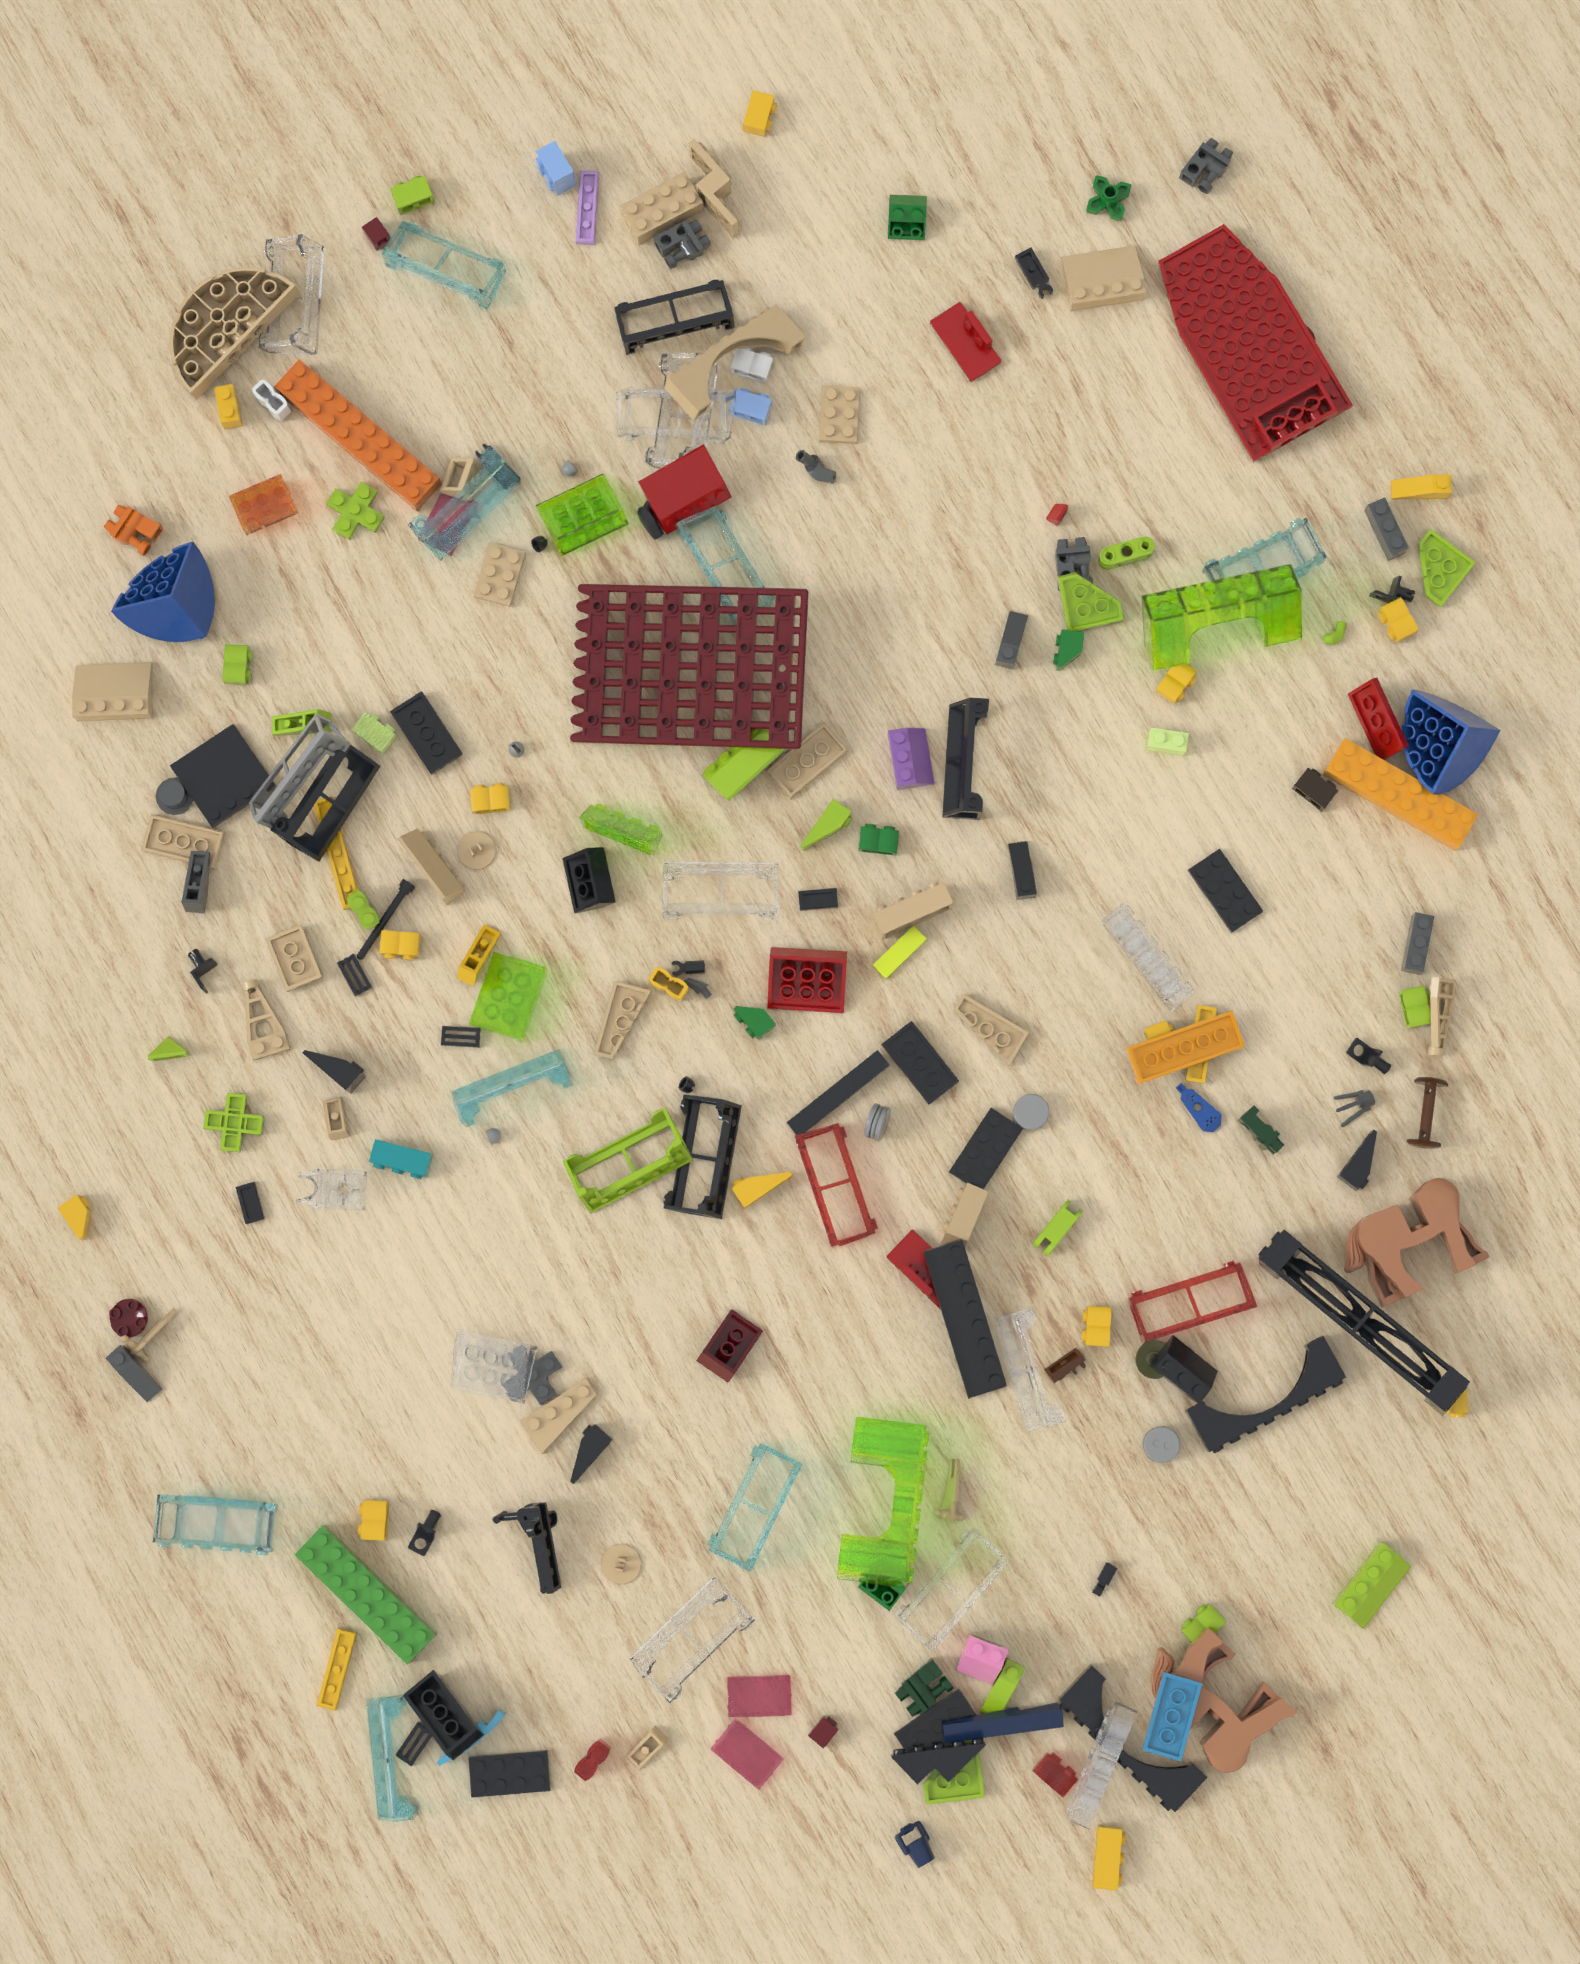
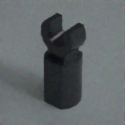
M704 960L685 961L683 964L679 961L672 962L673 966L678 965L680 967L679 971L672 972L674 976H679L683 972H686V974L705 973Z
M1108 1562L1105 1563L1097 1578L1099 1581L1092 1593L1101 1596L1105 1586L1109 1585L1117 1567Z

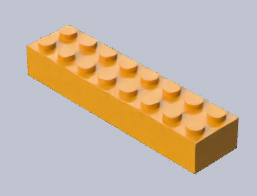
M1346 738L1339 745L1323 773L1324 776L1455 851L1461 846L1479 815L1444 794L1431 793L1418 779Z

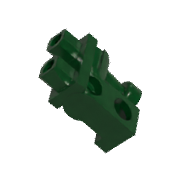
M1254 1105L1237 1121L1246 1127L1253 1135L1255 1141L1257 1140L1261 1143L1259 1145L1261 1150L1267 1148L1274 1155L1284 1146L1278 1138L1280 1133L1277 1130L1274 1131L1272 1126L1265 1124L1256 1115L1259 1110Z
M932 1658L901 1683L902 1686L895 1692L901 1702L908 1696L912 1697L914 1702L906 1707L912 1717L920 1712H926L935 1704L936 1698L945 1690L950 1692L954 1689L945 1676L939 1680L941 1684L930 1689L928 1684L943 1674Z

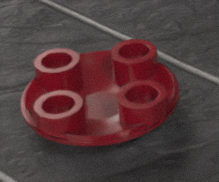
M121 1300L109 1312L111 1327L120 1337L123 1335H127L129 1338L135 1337L147 1325V1311L143 1304L137 1300Z

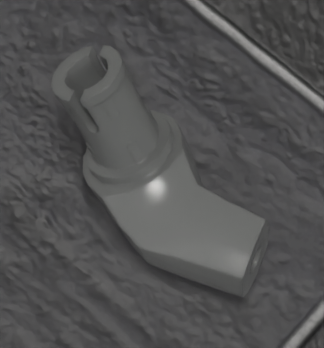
M804 450L797 452L796 460L805 465V469L811 477L817 481L834 484L836 472L827 469L817 455H809Z

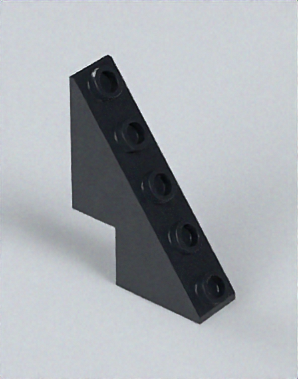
M983 1738L972 1739V1743L964 1744V1741L952 1742V1746H944V1743L933 1744L932 1748L925 1749L924 1746L912 1747L913 1751H905V1748L893 1750L891 1758L917 1785L934 1768L949 1782L986 1746Z

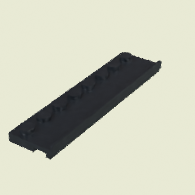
M962 1238L929 1250H924V1257L968 1399L1006 1387L1005 1377Z

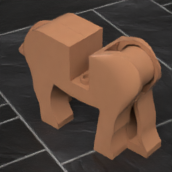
M1443 1178L1427 1181L1409 1198L1421 1224L1409 1228L1397 1204L1363 1217L1351 1229L1346 1241L1344 1271L1351 1273L1362 1268L1364 1263H1366L1369 1283L1381 1307L1388 1306L1423 1290L1421 1284L1412 1279L1405 1271L1400 1255V1250L1421 1244L1440 1234L1444 1239L1455 1274L1490 1258L1488 1252L1482 1250L1475 1243L1472 1235L1459 1222V1192L1450 1181Z
M1208 1627L1189 1645L1180 1664L1175 1669H1173L1174 1658L1163 1647H1159L1151 1673V1690L1155 1699L1163 1672L1201 1682L1203 1685L1205 1677L1214 1666L1232 1659L1236 1654ZM1263 1681L1238 1716L1225 1702L1202 1686L1190 1730L1206 1712L1218 1721L1199 1743L1208 1762L1215 1769L1224 1773H1231L1239 1770L1245 1764L1251 1742L1255 1738L1272 1729L1282 1719L1293 1717L1297 1712Z

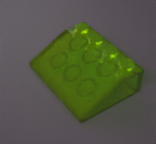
M604 474L598 475L535 505L560 556L629 524Z
M591 804L581 814L580 821L584 829L652 856L655 855L663 836L662 832L659 831L660 828L654 825L647 827L642 825L641 820L636 818L627 819L623 813L615 810L613 813L607 811V807L601 804H596V806Z
M494 952L469 1025L524 1042L548 969L525 960Z

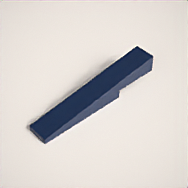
M1058 1703L1019 1710L1018 1707L942 1723L945 1743L1064 1727L1063 1712Z

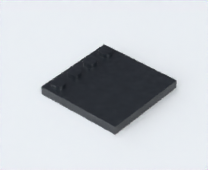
M234 724L170 765L212 828L249 805V801L269 776ZM273 781L266 789L267 791L276 787Z

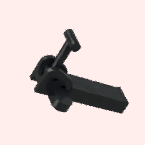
M546 1502L529 1503L517 1512L507 1513L502 1511L494 1516L492 1520L495 1524L501 1521L518 1520L527 1536L532 1538L541 1588L540 1592L542 1594H552L562 1588L551 1528L557 1524V1513L554 1510L548 1511Z

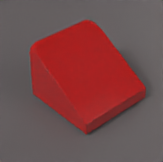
M1055 504L1046 520L1056 526L1059 525L1068 511V505Z

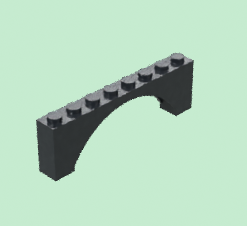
M1320 1336L1304 1345L1306 1354L1300 1377L1291 1392L1274 1407L1251 1415H1233L1206 1406L1205 1402L1202 1401L1200 1404L1197 1403L1186 1409L1185 1412L1207 1452L1213 1451V1453H1217L1224 1449L1223 1445L1230 1442V1444H1233L1241 1439L1240 1435L1246 1432L1249 1435L1257 1431L1258 1425L1264 1423L1266 1426L1275 1421L1274 1417L1280 1413L1284 1416L1292 1412L1291 1407L1297 1404L1299 1407L1309 1402L1308 1398L1315 1395L1317 1398L1326 1393V1388L1330 1386L1336 1388L1343 1384L1342 1380L1346 1376L1324 1336Z
M1090 1664L1058 1698L1061 1701L1060 1707L1067 1713L1071 1711L1075 1715L1073 1719L1081 1727L1085 1724L1090 1729L1088 1734L1095 1741L1100 1739L1104 1743L1102 1747L1110 1755L1114 1753L1119 1757L1117 1762L1124 1769L1129 1767L1133 1771L1131 1776L1139 1783L1143 1781L1147 1785L1146 1790L1153 1797L1158 1795L1162 1799L1160 1804L1167 1811L1172 1809L1176 1812L1208 1777L1192 1762L1178 1767H1160L1136 1760L1123 1751L1111 1736L1103 1716L1102 1687L1106 1678Z

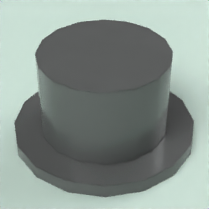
M177 777L168 778L163 781L156 792V802L159 808L167 814H182L190 808L193 799Z

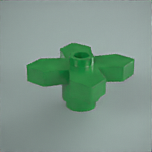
M1096 175L1092 188L1098 196L1089 199L1086 212L1097 215L1104 209H1107L1111 219L1122 221L1125 208L1120 201L1129 197L1131 184L1120 182L1117 185L1109 184L1106 177Z

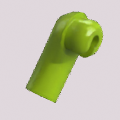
M1338 621L1336 630L1330 634H1325L1324 642L1335 645L1342 641L1347 623Z

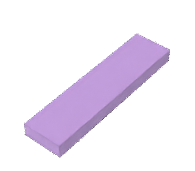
M580 170L576 244L595 245L599 171Z

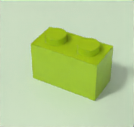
M425 175L413 177L411 181L397 183L393 188H390L400 215L435 202Z

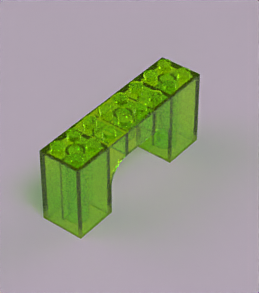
M1291 564L1141 596L1144 645L1153 671L1191 663L1190 639L1193 634L1201 628L1244 618H1255L1265 647L1302 639V589Z
M856 1417L850 1462L880 1466L891 1473L895 1483L891 1523L889 1529L878 1537L842 1534L836 1579L907 1588L908 1583H912L914 1568L910 1567L911 1563L914 1564L916 1557V1548H913V1544L917 1542L919 1530L915 1528V1524H919L921 1509H917V1505H921L923 1490L919 1489V1487L923 1485L925 1470L921 1469L926 1463L927 1451L924 1450V1447H927L929 1440V1431H926V1425Z

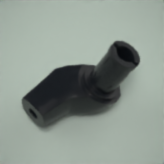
M646 500L643 507L638 508L637 514L646 531L656 540L664 532L653 515L654 513Z

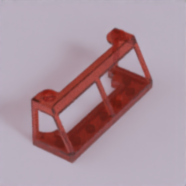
M839 1123L794 1136L831 1249L875 1235V1230L878 1227L875 1218H870L844 1140L847 1137L844 1126L840 1127ZM833 1131L849 1178L820 1187L804 1140ZM850 1182L867 1231L837 1240L821 1191Z
M1234 1261L1224 1263V1268L1146 1293H1143L1142 1290L1131 1293L1132 1297L1127 1299L1141 1342H1148L1257 1307L1241 1263L1235 1264ZM1237 1272L1246 1302L1201 1316L1190 1287ZM1185 1288L1196 1318L1146 1333L1136 1304Z

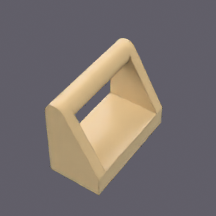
M451 458L439 492L465 501H472L483 468L474 458ZM456 466L464 468L458 487H449Z

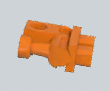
M117 505L114 515L120 519L117 524L109 519L104 525L105 530L110 533L114 540L123 545L130 544L138 548L137 552L145 556L151 548V543L146 540L141 542L135 535L139 533L155 543L163 527L129 506L126 508Z

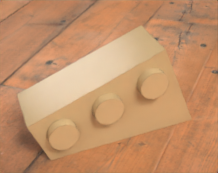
M970 1183L966 1184L965 1189L960 1188L957 1198L960 1200L958 1205L954 1204L951 1209L950 1215H952V1219L945 1223L942 1231L946 1233L940 1245L962 1238L964 1246H966L988 1191Z

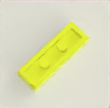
M913 925L872 966L887 979L927 939Z

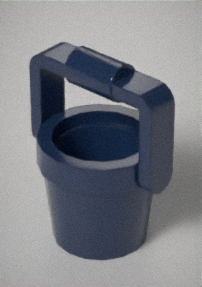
M920 1821L913 1824L908 1823L895 1835V1840L903 1854L909 1855L918 1868L935 1858L928 1843L930 1837ZM917 1827L922 1837L906 1846L901 1836L907 1835Z

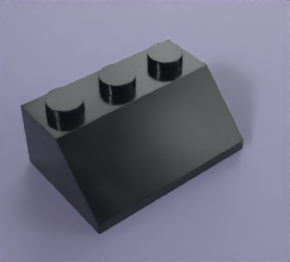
M604 847L585 848L562 858L574 913L603 908L616 903Z
M1174 1335L1171 1336L1149 1365L1188 1398L1198 1404L1203 1401L1212 1389L1218 1372Z

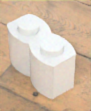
M749 347L737 349L730 370L731 373L766 383L773 364V358L766 352L755 353Z
M260 380L252 388L258 402L268 408L274 418L282 421L291 412L286 400L280 394L275 393L273 387L265 380Z

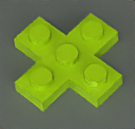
M362 481L352 497L335 488L326 503L328 507L341 514L333 527V531L349 540L359 524L376 533L385 518L383 514L370 508L378 491Z
M227 1093L225 1112L205 1111L203 1129L222 1131L221 1151L240 1152L243 1134L262 1135L264 1116L245 1114L247 1095Z

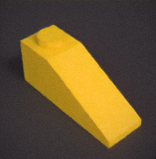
M1432 474L1391 480V500L1448 499L1452 493L1451 474Z
M483 925L459 966L458 980L475 986L501 932Z
M791 1172L748 1177L745 1180L741 1177L733 1183L734 1187L731 1189L743 1207L747 1208L793 1177Z

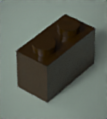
M1307 768L1292 789L1322 812L1338 790L1334 783L1321 778V774L1317 770Z

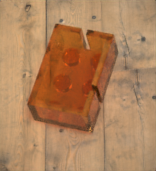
M281 474L229 495L246 535L261 530V525L263 524L265 527H268L299 514Z

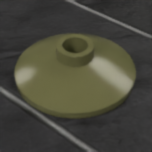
M1149 1340L1139 1347L1135 1362L1142 1375L1151 1379L1163 1377L1149 1365L1151 1364L1150 1357L1152 1355L1156 1357L1166 1343L1160 1340Z

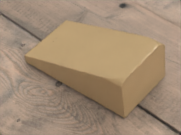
M342 1097L323 1100L327 1132L330 1140L349 1137Z
M654 1726L626 1757L640 1770L668 1742V1738Z

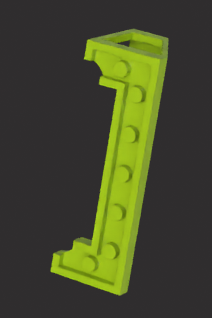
M663 1108L653 1113L651 1123L584 1158L582 1155H570L567 1159L563 1160V1163L579 1199L588 1211L593 1213L693 1161V1158L671 1115L666 1108ZM670 1126L676 1139L671 1141L670 1147L665 1150L667 1155L636 1171L626 1149ZM620 1152L623 1153L633 1172L632 1174L601 1190H598L597 1187L582 1188L577 1174Z

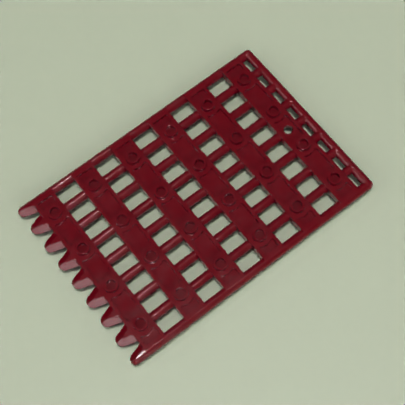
M610 584L578 585V591L589 595V599L580 601L576 605L578 611L588 614V618L579 620L575 624L577 630L587 633V637L580 638L574 643L578 650L586 652V656L576 658L573 662L576 668L585 671L584 675L573 679V685L585 691L583 694L574 696L571 700L574 706L584 709L582 713L575 714L570 719L573 725L583 728V731L573 733L570 736L572 742L799 749L801 747L809 594L807 589ZM610 592H626V604L609 603ZM647 593H664L663 605L646 604ZM684 594H701L700 605H683ZM721 594L738 595V606H720ZM758 595L776 596L775 607H758ZM796 596H801L800 608H795ZM609 611H625V623L608 622ZM646 612H663L662 624L645 623ZM683 613H700L699 624H682ZM720 613L737 614V625H720ZM757 614L775 615L774 626H757ZM795 615H800L799 627H794ZM608 630H625L624 642L607 641ZM645 631H662L661 642H644ZM682 632H699L698 643H681ZM719 632L736 633V644H719ZM756 634H774L773 645H756ZM794 634H799L798 646H794ZM607 649H624L623 660H606ZM644 650H661L660 661H643ZM681 651H698L697 662H680ZM718 651L735 652V663H718ZM756 652L773 653L772 664H755ZM793 653H798V665H793ZM781 665H785L786 667L785 671L783 672L779 671V667ZM606 668H623L622 679H605ZM643 669H660L659 680H642ZM680 670H697V680L679 681ZM717 671H734V682H717ZM755 671L772 672L771 683H754ZM792 672L797 673V684H792ZM605 687H622L621 698H605ZM642 688H659L658 699H641ZM679 689H696V700H679ZM716 690H733V701H716ZM754 691H771V701L753 702ZM791 692H796V703H791ZM604 705L621 706L620 717H604ZM641 706L658 707L657 718H640ZM678 708H695V719H678ZM715 709H732V720H715ZM753 710H770V721H752ZM790 711H795V722H790ZM603 724L620 725L619 736H603ZM640 725L657 726L656 737H640ZM677 726L694 727V738H677ZM714 728H732L731 739H714ZM752 729H769V741L751 740ZM789 730H794V741H789Z

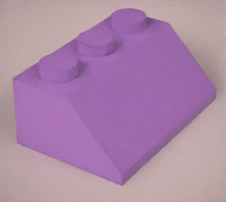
M925 728L888 730L896 789L902 790L934 785Z

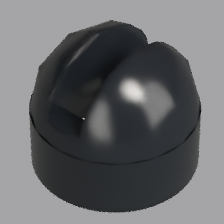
M537 536L531 540V544L536 552H541L547 547L548 541L544 539V536Z
M685 1076L680 1081L678 1088L682 1092L691 1093L693 1092L692 1087H695V1082Z

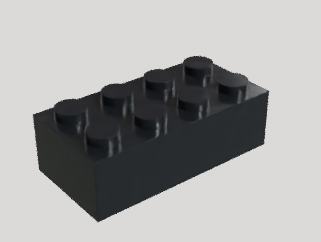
M432 1670L403 1694L405 1700L443 1752L453 1761L484 1736V1733L456 1695L435 1670Z

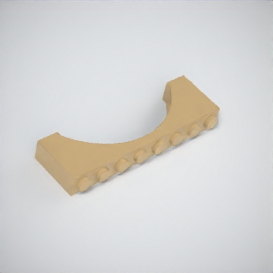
M777 304L772 308L767 307L760 316L752 317L745 326H739L732 335L727 334L723 337L719 344L716 345L714 343L708 348L707 352L704 354L699 353L691 363L686 362L679 371L671 372L666 377L667 381L664 388L686 413L695 420L706 413L712 403L708 396L709 372L721 357L731 351L746 347H766L790 355L802 346L806 336Z

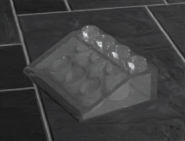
M458 1329L453 1348L451 1388L525 1404L537 1346Z

